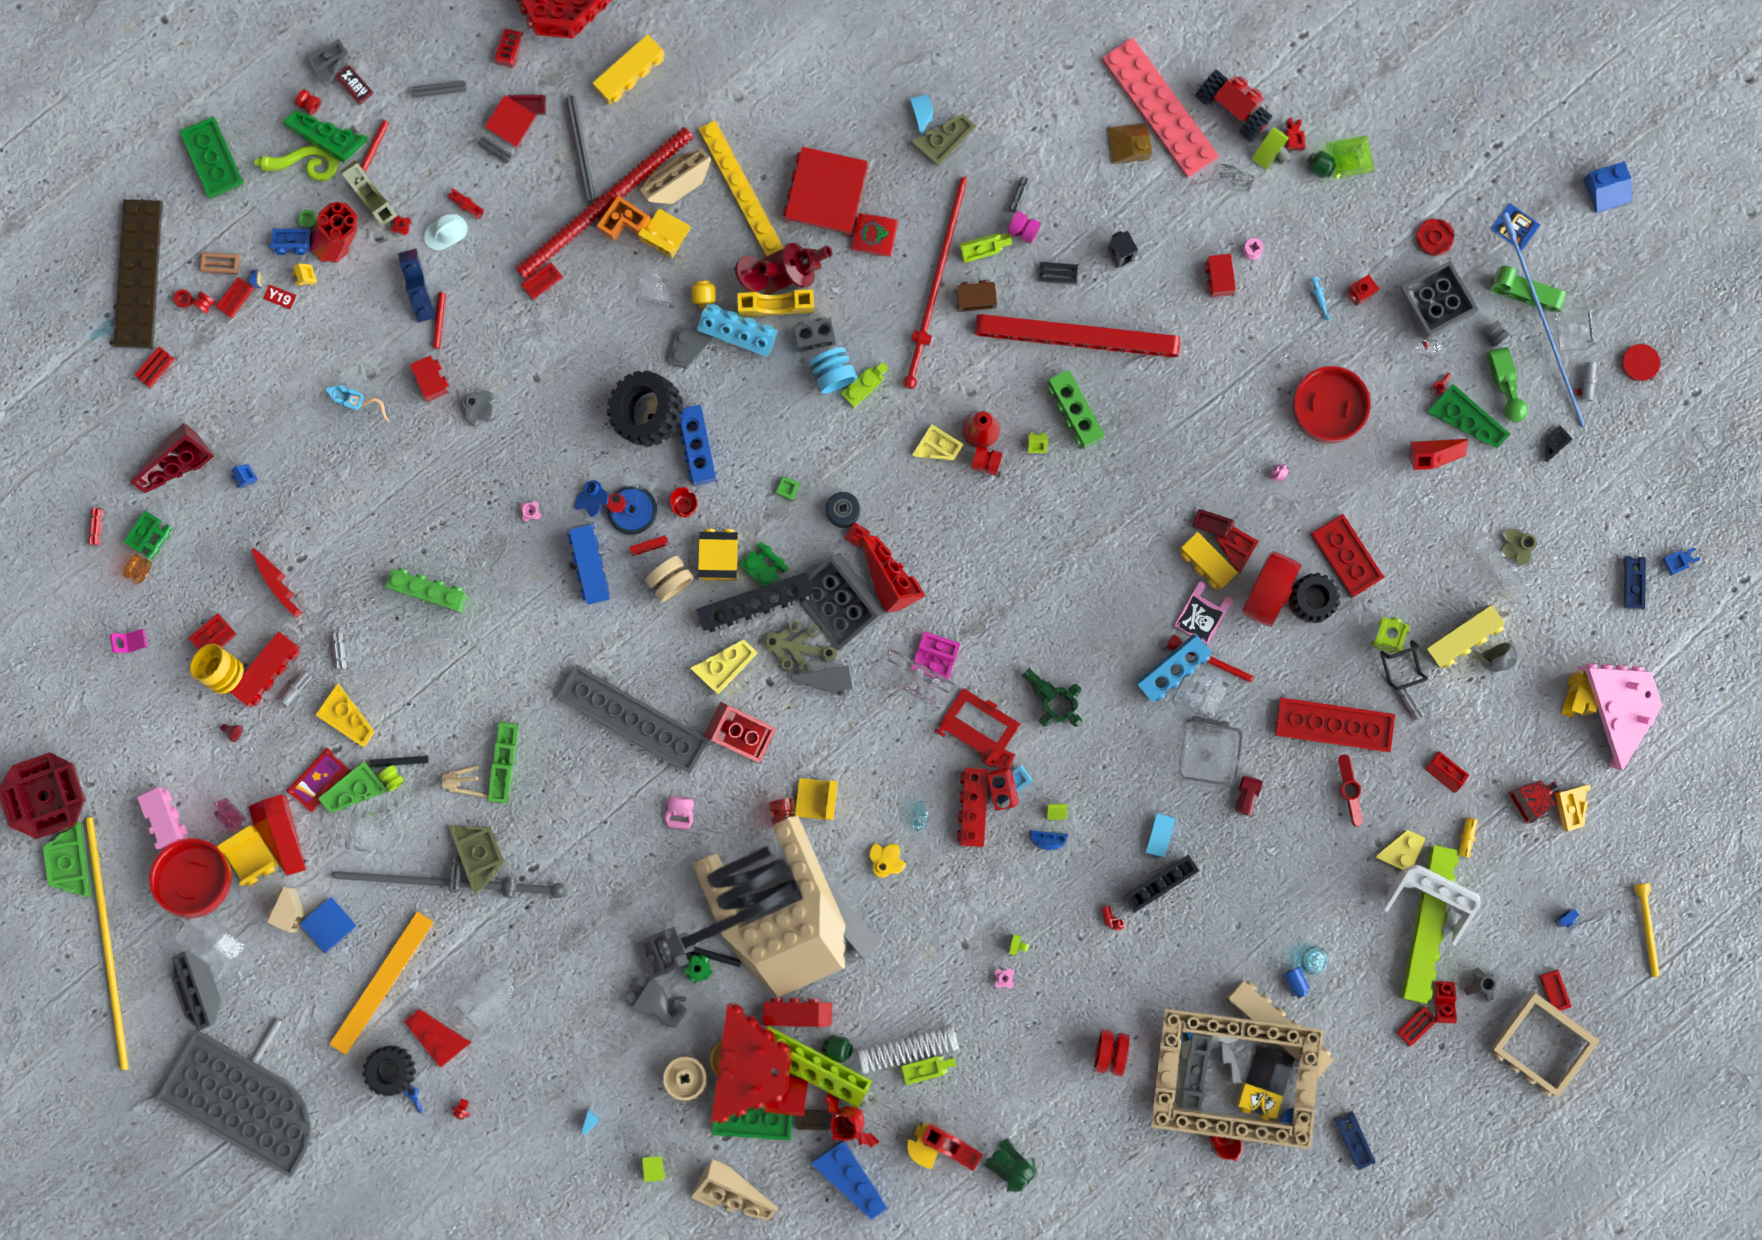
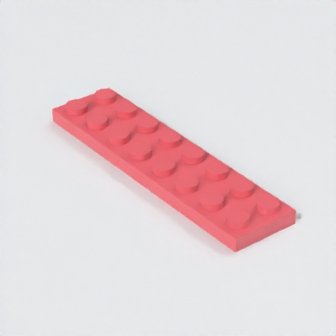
M1134 38L1129 39L1102 58L1104 64L1187 178L1219 157Z

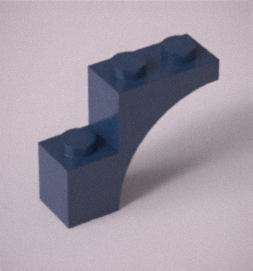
M417 248L398 253L399 264L405 278L406 292L417 323L436 318Z

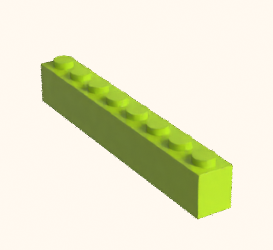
M1437 845L1430 846L1426 869L1454 882L1455 874H1453L1454 866L1456 867L1459 861L1458 850ZM1421 890L1400 998L1427 1004L1428 1000L1430 1001L1432 998L1433 990L1430 988L1432 981L1436 978L1435 962H1438L1440 958L1438 947L1444 938L1442 927L1447 921L1448 913L1446 912V907L1449 903Z

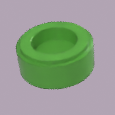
M303 210L298 216V222L304 229H313L318 217L312 210Z

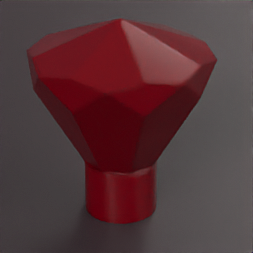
M224 723L220 728L227 734L231 742L238 741L243 733V727L240 725L229 726Z

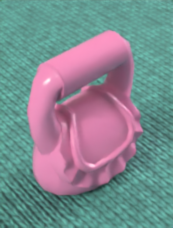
M669 797L667 802L668 808L665 813L666 825L669 828L687 830L693 822V800L686 797ZM671 815L674 817H687L688 822L674 821L669 819Z

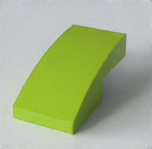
M1273 127L1252 157V160L1267 170L1289 137Z

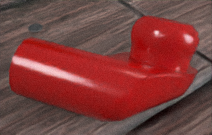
M1110 906L1101 908L1104 923L1107 927L1115 931H1120L1125 927L1124 920L1112 916Z

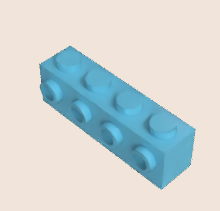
M715 304L706 305L702 311L697 331L766 357L771 353L778 330L770 325H763L752 318H745L739 316L736 312L723 310Z

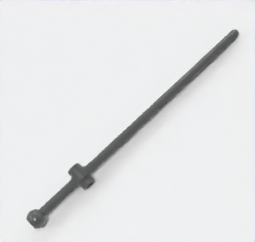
M339 871L332 873L333 878L344 880L448 887L450 882L449 879ZM505 877L502 883L488 882L483 888L487 890L503 891V897L514 898L515 892L552 894L554 898H561L565 892V887L561 883H555L552 886L517 884V878ZM460 880V888H472L469 880Z

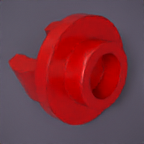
M461 1098L458 1108H451L455 1118L461 1120L469 1118L470 1113L466 1111L469 1105L468 1100Z

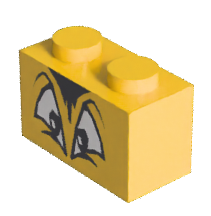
M1242 1083L1236 1105L1241 1107L1240 1111L1251 1114L1254 1111L1259 1113V1118L1265 1120L1276 1119L1283 1096Z

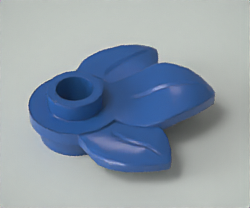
M593 480L588 481L584 485V491L578 494L575 501L576 510L586 508L590 517H594L599 513L601 505H606L609 499L608 493L602 489L601 483Z

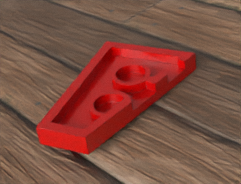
M419 1009L404 1021L440 1068L472 1043L422 1009Z

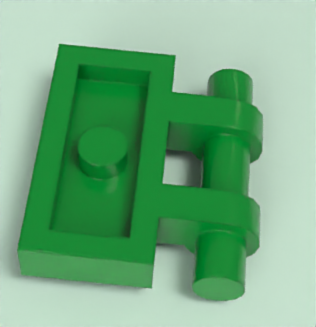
M144 510L123 542L142 553L145 547L148 548L149 551L145 556L152 560L161 551L160 547L164 541L169 539V534L173 528L166 524L163 530L159 529L163 521ZM154 533L159 536L152 545L149 541Z
M761 541L757 547L762 552L757 555L752 550L739 565L762 587L774 583L780 578L775 573L778 569L785 573L789 567L781 557L779 558L772 552L773 549L769 545L766 546ZM766 557L774 563L771 567L763 561Z

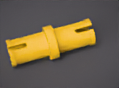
M1466 817L1463 834H1460L1461 843L1457 855L1470 858L1472 844L1476 840L1474 835L1478 820Z

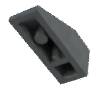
M849 665L792 676L793 682L830 693H838V696L850 694L849 691L853 690Z

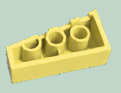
M1489 605L1485 610L1469 619V621L1461 624L1451 633H1448L1429 646L1427 650L1440 668L1442 666L1447 668L1455 663L1454 658L1457 656L1464 657L1470 653V648L1475 644L1479 647L1487 641L1486 637L1491 633L1495 636L1503 631L1504 628L1502 626L1505 625V622L1493 605Z

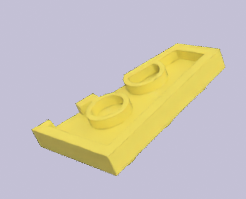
M742 640L690 669L719 695L758 652L745 640Z

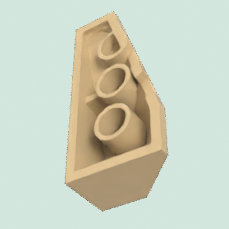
M714 1159L704 1169L691 1195V1198L707 1206L715 1208V1205L727 1207L726 1211L740 1210L744 1211V1214L767 1221L778 1210V1207L732 1168Z

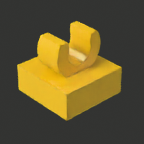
M298 263L293 266L295 271L292 272V276H297L298 280L295 282V285H313L317 282L312 265Z

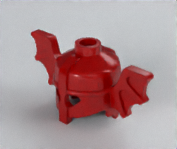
M827 1093L824 1101L828 1105L826 1111L833 1114L830 1125L831 1138L833 1140L849 1141L856 1138L860 1146L866 1144L869 1148L880 1143L872 1133H862L865 1117L860 1108L846 1106L839 1109V1099Z

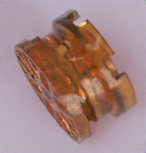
M134 554L126 564L123 576L127 579L131 578L136 584L142 583L150 572L152 561L142 559L139 554Z

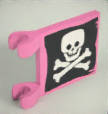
M1200 581L1174 626L1191 636L1194 633L1197 634L1208 645L1233 599L1228 596L1225 597L1221 606L1218 607L1200 597L1206 586L1205 583Z

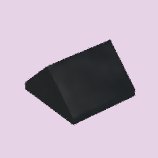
M1257 1045L1245 1083L1283 1096L1295 1059Z

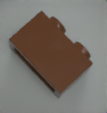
M981 280L975 284L962 282L960 285H957L956 292L959 312L995 309L997 307L995 282Z

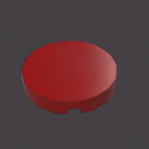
M1432 218L1423 222L1418 228L1416 242L1425 254L1440 256L1446 253L1453 245L1454 231L1445 220Z
M1635 344L1628 348L1622 356V370L1627 377L1634 381H1647L1653 378L1660 369V356L1650 345Z

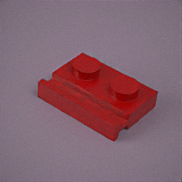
M217 613L188 639L198 650L207 644H216L224 647L237 636V633Z

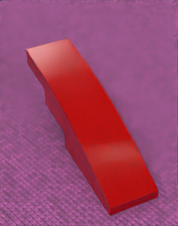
M253 548L251 550L267 585L292 615L298 618L303 612L290 601L294 593L281 582L286 575L261 552Z

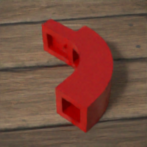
M930 1123L920 1140L972 1171L975 1170L984 1155L966 1142Z

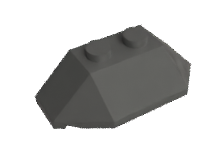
M188 950L173 956L172 981L184 1016L195 1026L197 1031L214 1025L222 1001L209 964Z

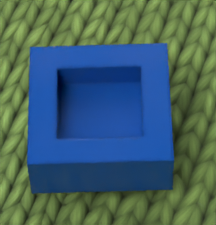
M1569 909L1557 918L1555 922L1559 927L1566 926L1568 928L1576 922L1575 918L1579 916V913L1575 909Z

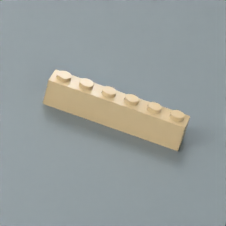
M1240 981L1226 998L1250 1020L1300 1026L1294 1020L1290 1022L1286 1019L1285 1016L1287 1014L1279 1007L1275 1009L1270 1004L1272 1001L1266 995L1262 994L1260 996L1255 991L1257 988L1249 981ZM1278 1044L1299 1063L1300 1047ZM1323 1046L1318 1078L1333 1062V1059L1330 1057L1331 1053Z

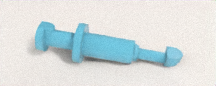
M1319 277L1309 279L1314 287V291L1311 292L1312 294L1315 293L1319 308L1323 310L1324 319L1330 320V315H1327L1326 302L1322 293L1324 287L1320 288L1318 283Z

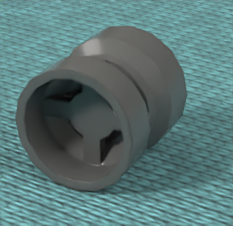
M1498 320L1483 332L1486 337L1492 339L1495 347L1510 335L1507 330L1502 329L1501 323Z

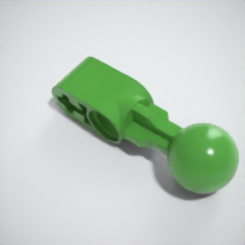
M1508 347L1488 351L1487 360L1496 385H1499L1501 392L1505 394L1507 403L1504 406V415L1511 422H1520L1527 417L1529 408L1524 400L1518 398L1516 392L1518 388L1516 383L1517 372Z

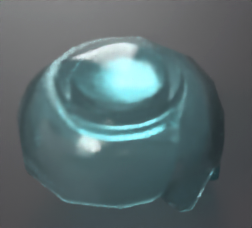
M1310 944L1301 947L1297 952L1296 963L1303 972L1317 975L1322 973L1327 967L1328 955L1322 948Z

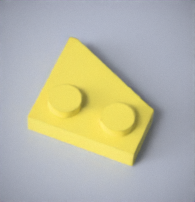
M931 424L912 455L915 457L954 461L964 444Z
M1406 830L1378 853L1375 858L1400 870H1404L1415 864L1425 837Z

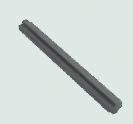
M567 96L566 104L585 200L587 203L596 202L575 96Z

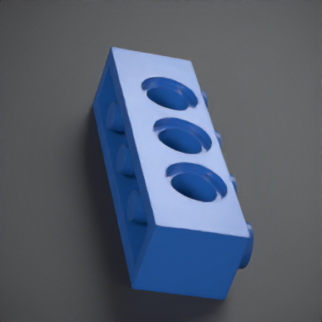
M701 405L684 408V413L680 414L682 421L681 424L678 423V427L682 426L683 433L680 434L682 445L686 444L687 449L684 452V458L691 470H687L689 481H693L695 486L717 482ZM689 424L697 425V429L692 432L688 431L687 427ZM693 442H699L701 443V447L697 450H693L691 448V444ZM703 460L705 464L702 468H696L694 466L695 462Z

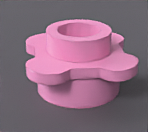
M1286 464L1276 465L1271 471L1272 476L1270 479L1281 482L1288 474Z
M533 501L532 503L521 504L522 519L525 522H528L530 519H540L539 503Z
M997 969L994 972L996 976L995 986L997 988H1012L1014 986L1012 981L1014 972L1012 969L1004 971Z

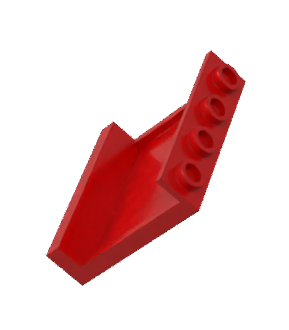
M802 146L801 152H797L796 156L797 170L792 172L791 181H794L793 187H789L787 193L789 203L784 206L783 210L786 223H789L790 220L844 232V236L852 237L868 169V161Z

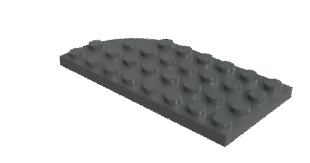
M195 1030L155 1100L288 1177H293L306 1154L311 1135L310 1116L302 1096L295 1087L282 1077L205 1033Z

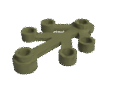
M798 621L791 622L789 627L779 634L768 633L763 639L764 648L770 652H775L782 663V668L787 671L793 668V662L785 656L781 648L790 650L800 665L803 674L811 672L812 666L806 662L800 652L822 656L823 660L827 662L835 660L837 656L836 649L832 646L819 648L802 644L811 637L819 635L820 629L817 625H811L808 631L791 642L784 641V639L792 633H798L801 630V625ZM798 624V630H792V625ZM812 628H817L818 632L816 634H812L810 630ZM775 639L776 644L770 645L769 640ZM831 650L833 654L828 657L825 655V652ZM786 661L791 663L789 668L784 667ZM809 665L810 670L807 672L803 671V666Z

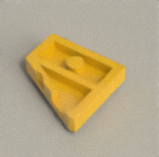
M1590 784L1555 793L1564 831L1584 826L1585 811L1588 802H1585L1586 792L1590 791Z

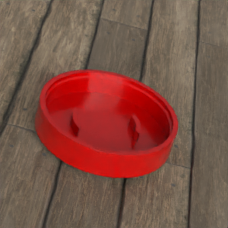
M1325 366L1309 373L1298 385L1292 402L1293 415L1300 429L1310 438L1322 443H1339L1353 437L1365 425L1371 408L1369 391L1362 379L1354 372L1338 366Z
M197 838L182 839L163 849L154 860L149 875L150 890L154 899L167 912L181 918H197L214 911L225 900L232 882L231 867L225 855L212 843Z

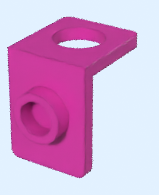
M144 629L126 634H110L113 653H131L147 647ZM117 638L122 641L121 649L116 645Z

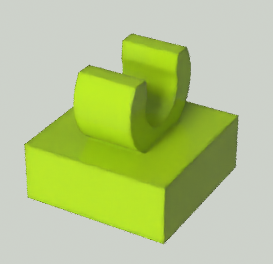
M1031 432L1028 436V453H1047L1048 435H1045L1044 432H1041V435H1034V432Z
M1012 934L1008 954L1017 955L1018 950L1027 952L1029 944L1020 942L1021 936Z

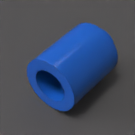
M1300 967L1294 968L1282 975L1292 996L1301 998L1308 994L1307 990L1310 987Z

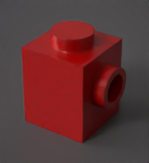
M1370 274L1352 284L1347 290V295L1350 301L1355 302L1358 306L1374 296L1379 291V288Z

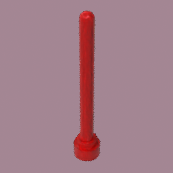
M1172 634L1166 648L1173 651L1183 641L1180 640V637ZM1193 652L1187 653V654H1190V655L1194 656V653H1193ZM1212 656L1207 661V663L1247 682H1252L1254 679L1251 674Z

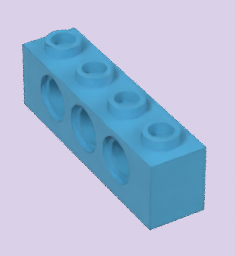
M1194 633L1138 679L1136 683L1152 702L1155 700L1159 701L1165 696L1164 692L1180 684L1179 680L1181 678L1191 675L1199 663L1204 664L1207 662L1212 652L1199 636ZM1189 652H1193V660L1186 661V654ZM1175 664L1179 665V671L1172 674L1170 668ZM1158 677H1164L1165 679L1164 684L1161 686L1155 684Z

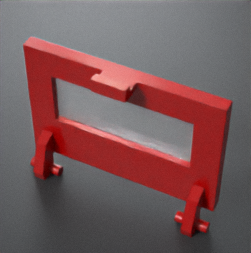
M963 688L939 724V730L935 729L934 732L945 737L946 734L943 732L944 730L988 757L987 759L983 758L982 762L992 768L993 764L991 761L993 760L997 763L1021 726V723L996 708L998 705L988 699L985 702Z

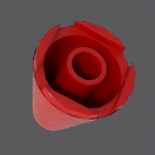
M977 411L971 413L965 419L962 426V434L970 446L977 448L978 445L987 448L997 441L1000 434V425L992 414L985 411Z

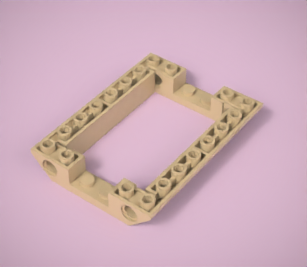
M1165 1008L1151 1127L1311 1149L1315 1115L1314 1105L1324 1029ZM1182 1031L1300 1047L1292 1123L1174 1107Z

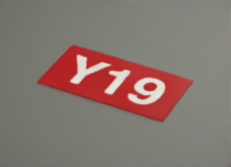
M269 284L263 299L291 310L297 295Z

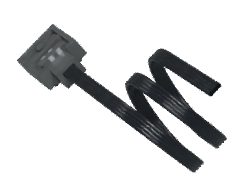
M765 846L711 872L707 876L710 887L725 888L736 886L716 898L719 909L748 908L690 935L687 932L677 935L675 928L671 927L638 942L637 944L651 978L654 979L688 964L689 962L685 954L694 950V944L761 914L793 894L797 888L793 880H788L767 890L741 897L785 871L787 865L784 858L777 859L744 873L729 876L771 856L768 846Z

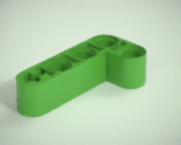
M1500 266L1495 272L1490 290L1493 293L1536 306L1527 279L1517 276V270L1513 267ZM1531 280L1541 308L1551 312H1561L1566 292Z

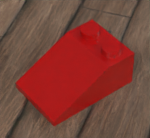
M720 702L704 737L760 763L776 728Z

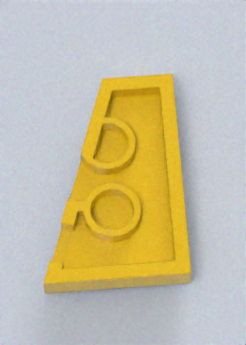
M337 683L316 716L365 748L374 735L375 730L340 684Z

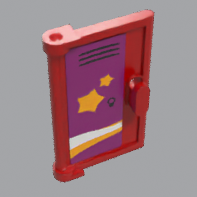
M327 747L303 774L286 789L288 794L294 796L311 812L321 804L318 798L351 772Z

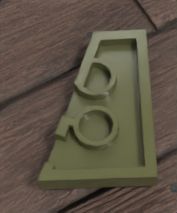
M962 113L943 123L942 126L911 140V144L939 167L976 129V125Z

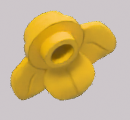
M877 843L872 846L869 857L873 862V873L877 877L885 878L890 874H898L905 868L906 863L898 859L900 856L898 844H890L884 849ZM884 865L886 869L880 870L879 866Z

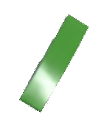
M499 722L488 801L508 803L518 741V723Z

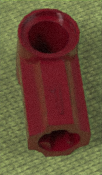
M1243 775L1235 812L1252 816L1263 780Z

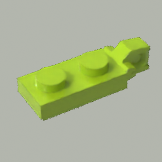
M994 233L959 243L962 260L966 263L998 254L1003 247L1012 245V240L1009 233Z
M882 362L876 369L874 366L870 369L868 368L841 395L855 408L884 380L882 375L888 370V367Z
M936 1056L902 1065L901 1070L905 1085L944 1076L943 1074L948 1073L947 1068L956 1066L955 1058L944 1060V1056Z

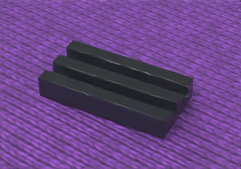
M1040 262L1039 282L1077 284L1078 265ZM1044 268L1067 269L1073 271L1045 270ZM1043 274L1073 276V279L1043 277Z

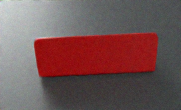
M1440 751L1436 753L1425 768L1428 773L1453 793H1456L1469 777L1468 773Z

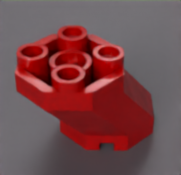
M329 203L319 212L317 223L311 233L310 250L321 262L332 261L338 263L349 253V247L357 233L358 215L347 203Z

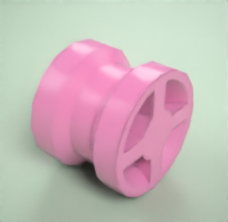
M1257 238L1249 239L1243 248L1244 256L1249 260L1258 259L1264 249L1263 242Z

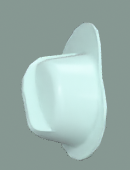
M456 214L440 217L427 227L424 233L425 243L429 248L437 251L450 247L465 237L467 233L466 221Z

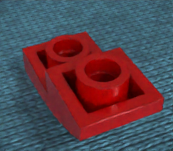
M1435 981L1436 1023L1456 1024L1455 982Z

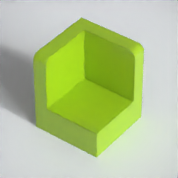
M644 1156L642 1158L644 1182L666 1179L662 1156Z

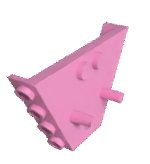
M1585 663V666H1577L1578 670L1586 671L1613 754L1609 761V766L1623 771L1643 736L1648 731V728L1654 724V719L1662 707L1652 672L1644 671V667L1632 665L1631 669H1628L1629 666L1616 665V668H1613V665L1601 664V667H1597L1598 664Z

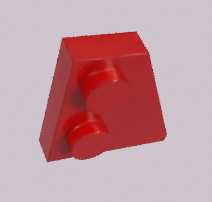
M1234 526L1228 539L1219 536L1215 539L1238 573L1242 572L1259 542Z

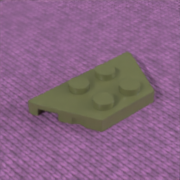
M450 825L448 827L473 893L477 895L505 864L493 829L484 826L465 827Z

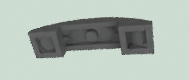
M1192 1034L1184 1076L1182 1109L1197 1111L1202 1109L1203 1089L1208 1056L1211 1051L1212 1035Z

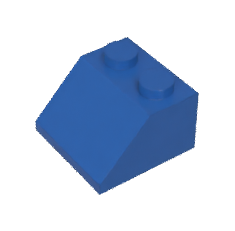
M1625 161L1589 172L1583 179L1596 213L1632 202V181Z

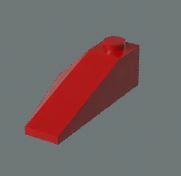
M277 795L248 806L254 827L285 874L288 876L305 871L306 866L287 796Z

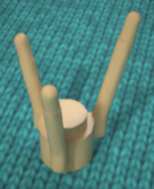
M479 766L449 771L448 774L442 775L443 789H449V792H458L484 798L489 797L488 794L457 788L460 786V782L478 780V777H460L458 774L477 770Z

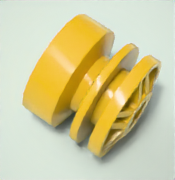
M207 644L200 648L192 658L190 674L195 680L204 684L214 693L226 694L233 690L240 682L243 675V664L219 645Z

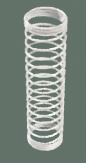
M947 1026V1029L943 1028L944 1038L940 1029H938V1040L932 1030V1042L929 1034L926 1032V1044L922 1034H919L920 1046L916 1036L913 1035L914 1048L910 1038L907 1037L908 1050L904 1040L901 1038L902 1052L897 1040H895L896 1054L891 1042H889L890 1056L886 1045L883 1043L884 1058L880 1047L877 1045L878 1060L873 1047H870L872 1063L866 1048L858 1050L863 1074H869L868 1060L873 1072H875L874 1058L878 1069L881 1070L880 1056L884 1067L887 1069L886 1054L891 1067H893L892 1052L897 1065H900L898 1050L905 1064L904 1048L909 1061L912 1062L910 1046L915 1059L918 1060L916 1044L922 1059H924L922 1042L927 1056L930 1057L928 1040L933 1054L936 1056L934 1038L939 1052L942 1054L940 1036L948 1053L946 1034L952 1050H958L953 1026Z

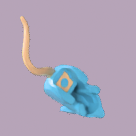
M343 385L326 388L327 393L336 403L353 410H358L361 406L368 405L374 401L378 402L381 406L383 417L389 422L381 400L371 398L363 401L364 398L361 393L353 389H347Z

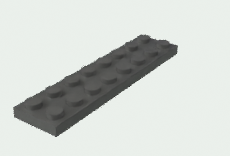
M578 665L574 666L556 697L690 774L710 741Z

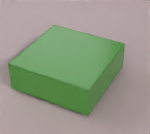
M782 476L775 494L793 501L800 483Z

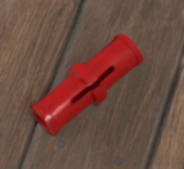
M455 188L451 190L453 193L449 192L447 198L459 205L461 210H466L476 219H480V214H484L485 209L472 202L469 196L465 197Z

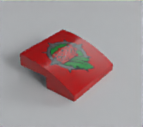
M859 213L851 249L854 252L872 253L875 256L891 257L898 220Z

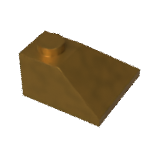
M1145 123L1108 127L1113 164L1150 160L1152 155L1151 140Z

